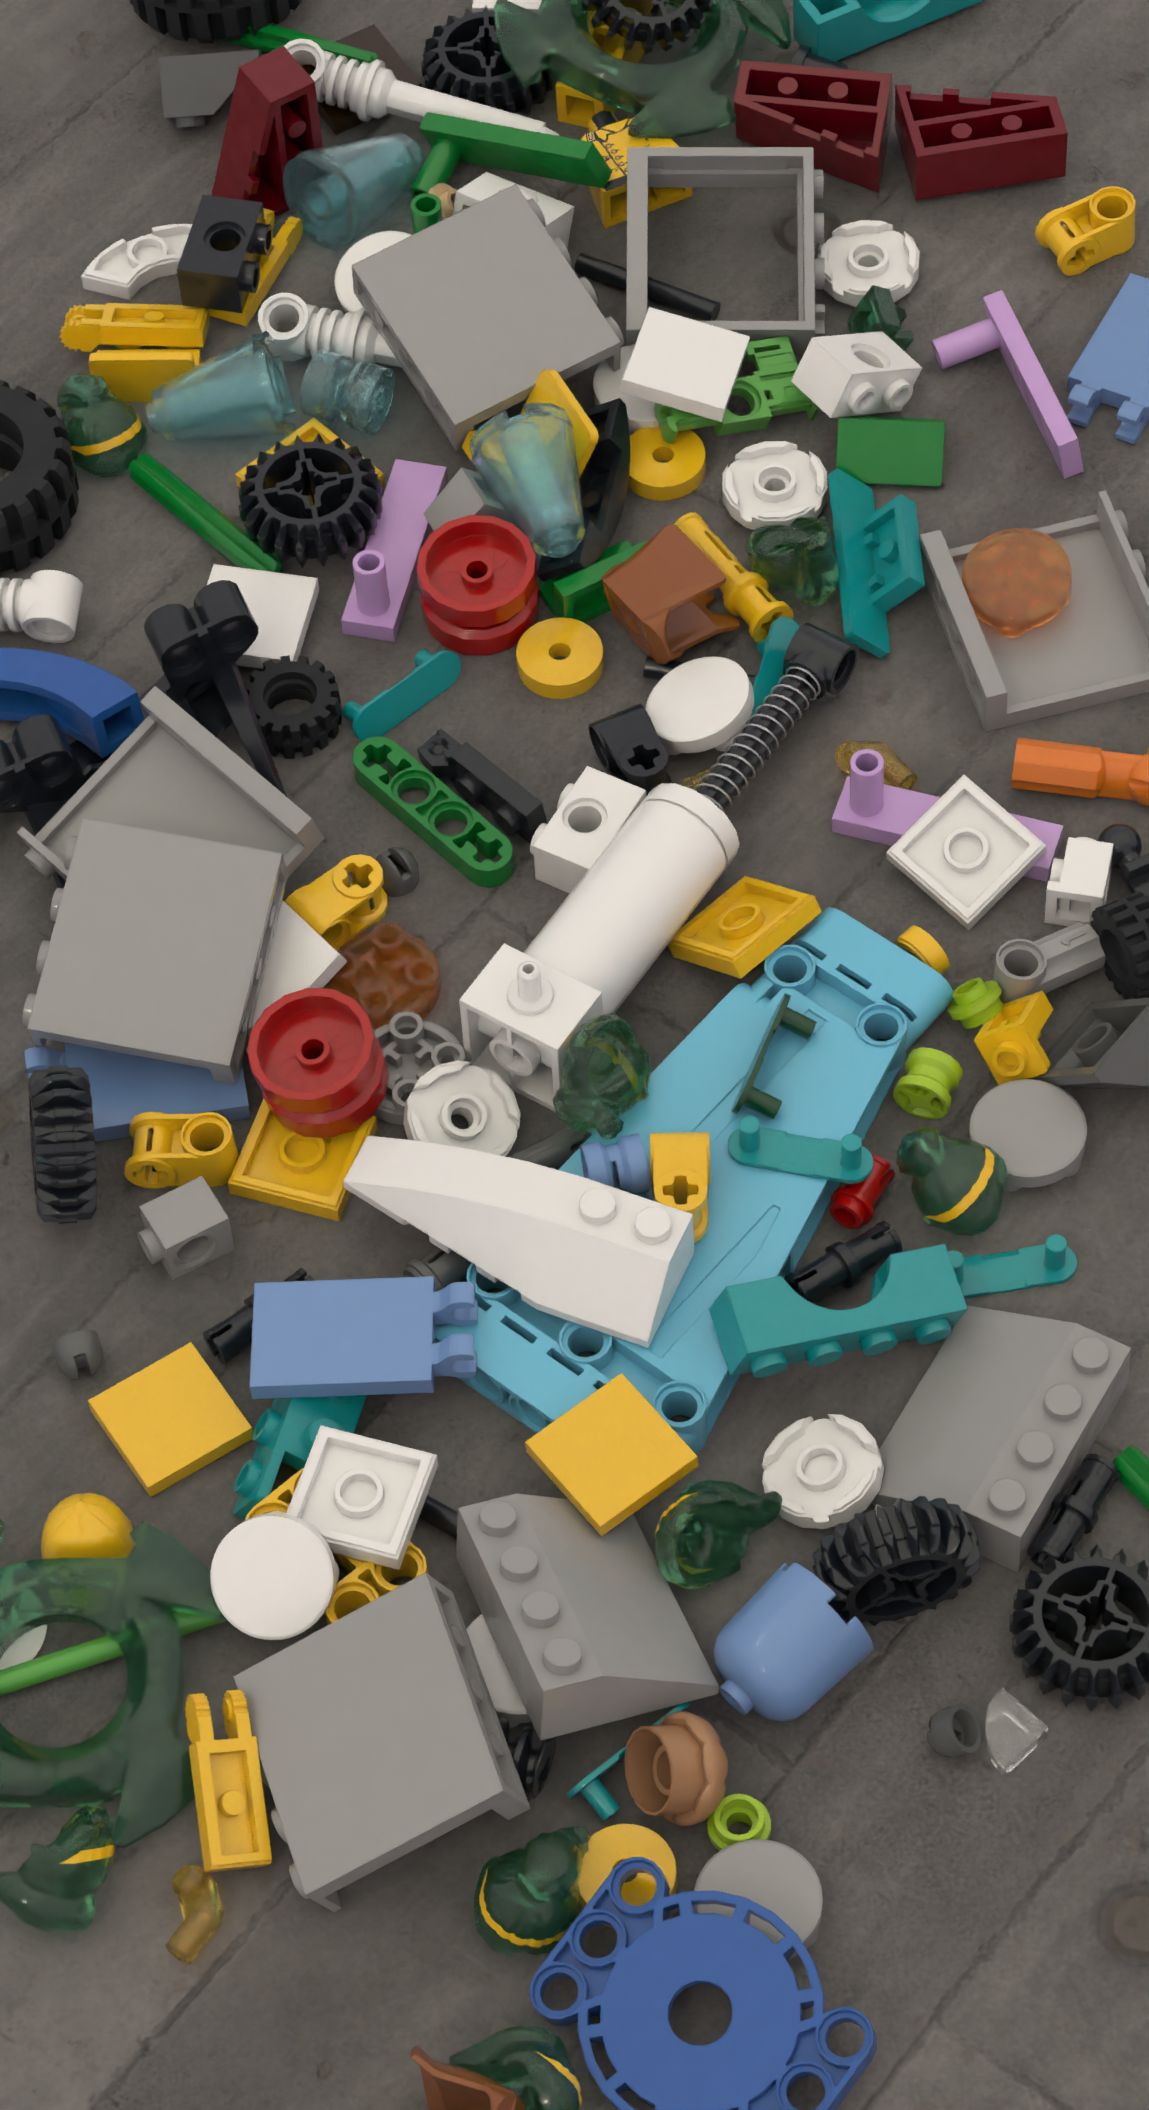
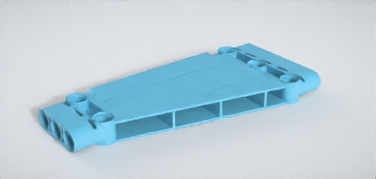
M831 907L824 909L790 945L780 946L765 959L764 972L751 986L746 983H740L734 987L641 1083L640 1094L638 1095L635 1090L584 1143L598 1141L606 1146L616 1144L621 1136L639 1133L645 1150L651 1184L650 1133L709 1132L710 1185H708L707 1232L701 1240L694 1243V1255L649 1348L539 1311L522 1301L521 1293L499 1279L494 1283L476 1272V1265L471 1263L467 1269L466 1282L475 1284V1299L478 1301V1324L471 1326L435 1325V1343L453 1334H471L474 1336V1351L477 1352V1376L458 1379L537 1434L622 1373L694 1453L700 1451L705 1445L713 1426L741 1375L730 1376L709 1312L710 1307L726 1286L777 1276L785 1278L786 1275L795 1272L831 1203V1195L841 1184V1182L739 1164L731 1158L728 1152V1139L730 1135L739 1128V1122L743 1117L753 1116L759 1120L760 1127L786 1131L788 1134L841 1141L847 1134H856L863 1142L896 1077L906 1062L907 1050L953 1002V990L948 981L935 969L846 913ZM785 993L791 995L787 1007L817 1021L816 1026L808 1040L778 1026L752 1085L781 1100L780 1109L774 1119L745 1105H742L739 1112L734 1114L731 1112V1109L768 1024ZM877 1039H886L887 1041H875V1040H877ZM580 1148L558 1170L584 1177ZM610 1162V1164H611V1169H612V1174L614 1175V1170H613L612 1162ZM651 1186L649 1192L635 1195L654 1201V1187ZM492 1288L504 1289L502 1292L498 1293L485 1292ZM584 1351L597 1353L590 1357L577 1356L578 1353ZM678 1415H684L691 1418L690 1420L685 1422H673L669 1420L670 1418Z

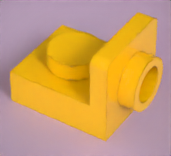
M1043 990L1004 1003L1001 1012L984 1023L974 1039L998 1085L1045 1074L1051 1065L1038 1041L1041 1036V1029L1053 1011V1007Z

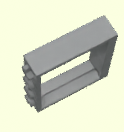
M627 147L626 346L636 343L647 314L648 187L796 188L798 321L699 322L750 336L749 342L788 336L794 355L803 356L812 337H815V335H825V304H815V290H824L825 262L824 258H814V244H824V213H814V199H823L824 175L823 170H814L813 147Z

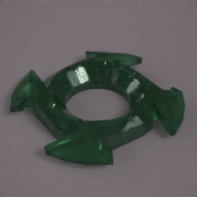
M497 0L494 5L495 37L506 64L524 87L540 81L541 71L551 67V78L614 108L637 114L631 120L628 127V135L633 138H678L707 133L735 122L737 116L728 96L717 95V92L740 63L746 46L749 27L782 49H788L791 46L789 14L783 0H713L709 12L702 13L705 20L701 28L695 30L697 40L692 48L681 57L661 64L628 62L611 55L600 47L592 37L587 24L594 11H583V0H542L538 14L507 0ZM684 0L667 1V4L676 9L684 3Z
M0 1519V1544H1V1541H2V1538H3V1535H4V1532H5V1525H4L3 1521ZM145 1520L130 1533L135 1548L128 1557L33 1559L0 1568V1659L18 1638L34 1628L55 1622H77L94 1627L111 1638L123 1653L127 1665V1687L119 1710L101 1731L85 1741L66 1747H40L18 1739L0 1723V1807L84 1808L112 1802L114 1795L122 1792L119 1812L112 1834L113 1843L117 1848H126L165 1826L195 1798L189 1745L187 1746L180 1741L186 1659L181 1631L173 1611L198 1614L221 1621L227 1620L219 1610L213 1597L210 1571L180 1541Z

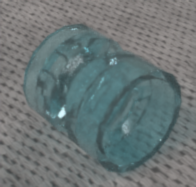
M320 349L312 357L304 374L300 392L301 410L306 415L329 422H335L340 417L345 427L368 434H376L386 421L392 405L395 391L394 372L390 368L367 361H360L355 366L350 356L327 349Z

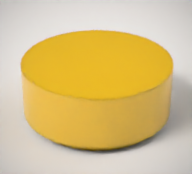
M912 925L896 939L895 943L898 947L935 969L941 975L950 968L949 959L942 947L922 928Z

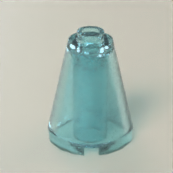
M400 132L304 150L285 166L283 187L287 205L290 211L298 208L305 221L303 224L304 234L319 246L333 250L348 245L413 184L423 165L422 150L416 141Z
M267 331L254 333L153 389L152 401L145 404L146 415L154 433L161 432L167 441L279 436L293 433L296 430V424L286 421V415L295 413V405L287 373L281 356L270 358L265 346L275 343L272 336Z
M550 403L525 404L523 407L526 413L512 418L508 417L506 411L499 413L479 427L470 440L469 448L472 453L473 466L517 527L529 538L533 549L538 554L552 558L565 557L577 549L578 544L585 536L573 424L564 409Z

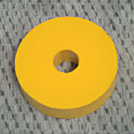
M659 426L642 427L630 435L628 487L634 493L650 500L669 501L690 494L701 484L706 472L705 447L699 436L692 430L679 431L673 444L664 441Z
M560 617L540 621L527 629L517 644L516 659L519 677L529 690L542 697L567 699L579 696L590 690L602 675L604 668L602 641L592 627L579 620ZM560 656L566 657L565 659H562V660H556V659H554V658L560 657Z
M616 1824L594 1833L580 1848L574 1864L575 1889L582 1907L584 1908L611 1871L621 1861L631 1857H644L655 1862L667 1878L670 1896L674 1895L677 1888L676 1861L667 1842L656 1832L636 1824ZM636 1873L637 1876L634 1880L624 1882L622 1898L626 1903L632 1906H641L653 1898L656 1892V1881L653 1876L647 1873Z

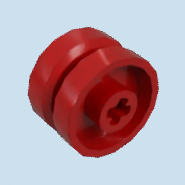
M468 515L448 521L428 536L418 554L417 577L421 591L422 615L429 633L444 647L464 655L488 656L515 646L524 632L536 623L539 615L540 596L537 582L536 555L529 538L513 523L494 516Z
M306 988L289 993L267 1007L251 1029L247 1048L251 1070L258 1086L262 1090L269 1110L283 1127L303 1137L331 1138L351 1132L370 1119L385 1098L389 1080L385 1056L379 1040L375 1036L369 1016L354 998L334 989Z

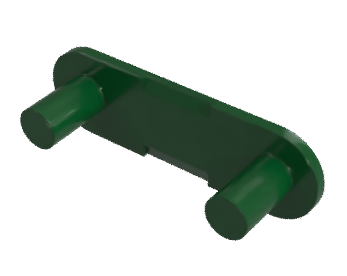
M786 993L783 995L768 1024L731 1109V1112L737 1114L742 1105H745L774 1119L780 1109L781 1100L752 1085L778 1026L807 1040L816 1026L817 1021L787 1007L791 995Z

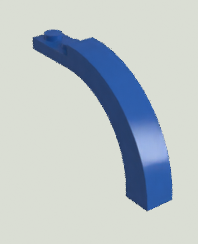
M0 647V720L23 722L36 715L53 716L59 722L63 733L82 742L101 758L116 751L144 721L138 692L123 680L102 668L76 658L52 652Z

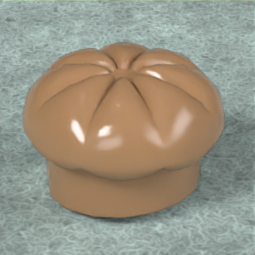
M679 1711L667 1715L658 1725L640 1726L632 1732L626 1745L624 1763L629 1792L636 1805L645 1814L661 1815L667 1821L681 1827L699 1824L713 1814L726 1792L725 1779L728 1775V1758L721 1746L720 1736L712 1725L700 1716Z

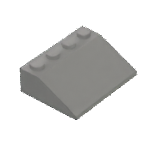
M967 1305L968 1310L954 1325L952 1333L943 1343L879 1449L884 1473L880 1491L871 1504L875 1506L878 1504L883 1507L894 1504L898 1498H902L904 1502H911L919 1496H925L928 1501L935 1498H945L948 1504L959 1505L962 1513L966 1514L970 1525L974 1526L979 1540L977 1547L980 1555L1019 1573L1029 1556L1027 1551L1030 1545L1033 1544L1037 1535L1048 1521L1053 1500L1057 1494L1064 1493L1072 1482L1083 1459L1089 1453L1128 1385L1131 1347L1077 1323Z
M516 1493L458 1508L457 1561L540 1741L718 1694L719 1685L634 1514L601 1537L569 1499Z

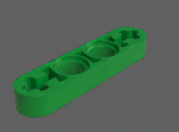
M381 736L369 737L361 741L354 748L352 754L355 780L360 787L468 880L478 886L487 888L500 886L509 880L515 868L512 843L474 808L395 741ZM372 761H374V762L376 763V764H374V765L368 767V763H370V762H372ZM386 761L388 764V772L382 766H380ZM409 788H422L429 793V796L420 803L411 804L400 799V795ZM449 819H457L466 824V828L457 835H443L436 829L441 822ZM478 851L488 859L479 863ZM498 855L499 861L494 863L491 860H489L495 858Z

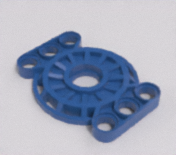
M631 1857L623 1860L611 1871L537 1970L530 1983L529 1996L532 2005L545 2021L555 2026H569L578 2022V2036L586 2065L602 2093L619 2110H636L618 2095L629 2089L644 2103L655 2108L654 2110H798L790 2104L789 2090L798 2078L804 2076H814L820 2079L825 2086V2097L822 2103L813 2110H836L868 2067L877 2051V2036L870 2020L861 2011L852 2007H838L825 2012V1995L816 1964L798 1934L777 1914L746 1897L716 1890L687 1891L670 1896V1887L666 1876L655 1862L644 1857ZM636 1873H647L653 1876L656 1881V1892L653 1898L641 1906H632L626 1903L622 1898V1886L625 1880ZM719 1904L735 1908L732 1917L715 1913H696L694 1905ZM679 1908L680 1916L668 1919L669 1910ZM751 1914L771 1924L784 1937L774 1944L760 1930L749 1925ZM597 1925H608L614 1928L617 1933L615 1949L603 1958H592L586 1955L583 1950V1939L586 1932ZM795 1950L806 1967L811 1988L800 1990L798 1979L788 1964V1960ZM568 1977L574 1980L578 1986V1997L570 2008L563 2011H553L545 2006L543 2000L544 1991L553 1979ZM696 1984H711L722 1989L729 1997L732 2005V2021L726 2033L717 2041L707 2045H691L680 2040L673 2032L670 2023V2011L675 1998L685 1988ZM813 2006L814 2017L805 2020V2010ZM600 2014V2023L590 2025V2017ZM844 2022L854 2023L860 2026L864 2032L862 2048L850 2057H839L833 2054L828 2047V2037L831 2030ZM592 2042L604 2043L607 2056L617 2071L608 2080L597 2063Z

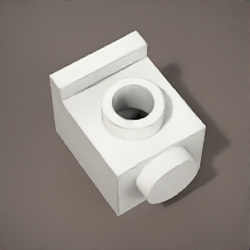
M1068 837L1064 859H1053L1050 881H1048L1046 889L1044 923L1070 926L1080 921L1084 925L1087 923L1091 925V921H1093L1092 912L1096 910L1095 908L1106 904L1111 878L1113 843L1100 842L1088 837Z

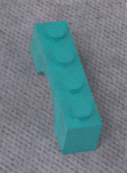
M793 0L794 39L799 46L802 44L811 47L813 54L838 61L984 0Z
M941 1244L891 1254L872 1277L869 1302L857 1308L833 1310L817 1306L796 1293L782 1276L726 1286L710 1307L709 1312L730 1376L752 1372L755 1378H763L783 1371L788 1367V1364L807 1361L809 1366L816 1367L834 1362L841 1358L843 1353L862 1350L864 1355L870 1356L886 1352L894 1348L901 1341L917 1339L918 1344L921 1345L940 1341L952 1333L951 1328L968 1308L946 1245Z

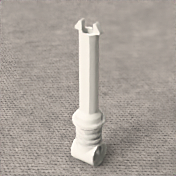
M299 38L284 45L301 66L308 64L316 67L310 77L315 81L317 102L322 103L326 100V103L331 106L337 103L339 108L347 109L349 107L350 111L356 112L359 119L364 122H369L372 117L379 119L390 113L422 123L426 113L431 112L559 136L558 133L546 127V122L398 81L393 71L385 68V62L376 59L370 64L363 62L360 65L358 60L350 59L348 61L345 56L339 55L336 58L334 53L322 50L317 43L309 39Z
M278 293L265 300L258 311V323L268 349L276 358L283 361H297L304 357L308 358L310 355H312L313 359L321 360L324 357L328 362L336 360L338 364L345 365L350 373L355 374L361 368L368 369L375 363L401 367L364 308H360L354 313L347 312L345 315L340 310H334L331 313L329 308L322 307L319 310L317 306L306 304L299 296L292 293ZM286 322L298 323L289 332L277 331Z
M40 570L33 573L30 579L25 580L22 578H14L12 580L0 578V631L6 632L11 630L12 632H21L23 630L34 639L50 643H65L72 640L76 632L83 594V583L71 574L56 570Z

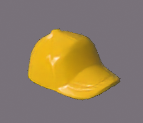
M95 1493L71 1495L52 1509L44 1524L41 1539V1558L50 1596L57 1608L67 1613L79 1614L107 1610L115 1606L122 1599L126 1590L134 1552V1532L131 1521L113 1501L105 1496Z

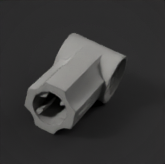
M1079 921L1034 942L1026 939H1014L1001 945L996 953L992 980L997 981L1001 987L1000 999L1004 1004L1042 990L1044 993L1050 992L1104 967L1106 955L1101 947L1099 935L1089 923L1084 925Z

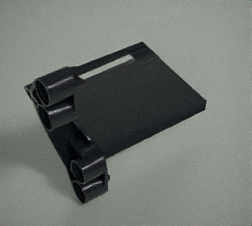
M230 580L212 582L197 593L194 599V607L190 609L180 604H168L153 611L144 623V631L164 675L140 696L139 700L141 701L156 686L216 738L234 723L256 771L287 797L236 665L238 659L253 644L258 635L256 621L237 584ZM141 704L143 717L145 720L149 716V714L146 712V710ZM36 715L24 720L15 728L11 742L6 743L0 740V813L25 812L36 835L114 752L101 758L78 740L69 744L59 722L53 716ZM54 872L52 875L57 887L63 888L66 881Z

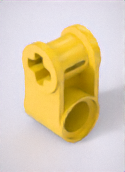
M1118 186L1101 188L1092 195L1047 213L1036 227V240L1044 248H1050L1055 254L1058 268L1066 276L1081 274L1091 266L1131 249L1135 243V198L1127 189Z
M362 854L351 855L342 859L335 867L310 884L295 890L285 900L336 951H339L348 941L371 925L378 923L388 910L387 894L382 888L384 882L382 867L371 856ZM349 872H351L352 884L349 883ZM371 898L373 903V909L370 908L369 899Z
M213 1112L196 1114L140 1113L130 1121L129 1134L134 1139L132 1157L125 1162L124 1175L134 1185L150 1189L182 1186L200 1176H203L209 1187L223 1186L228 1183L239 1157L231 1124L224 1116ZM211 1148H216V1149H214V1150H212V1151H206V1150L211 1149Z
M709 1132L650 1133L651 1186L654 1187V1201L693 1214L694 1243H696L706 1234L708 1227V1185H710Z

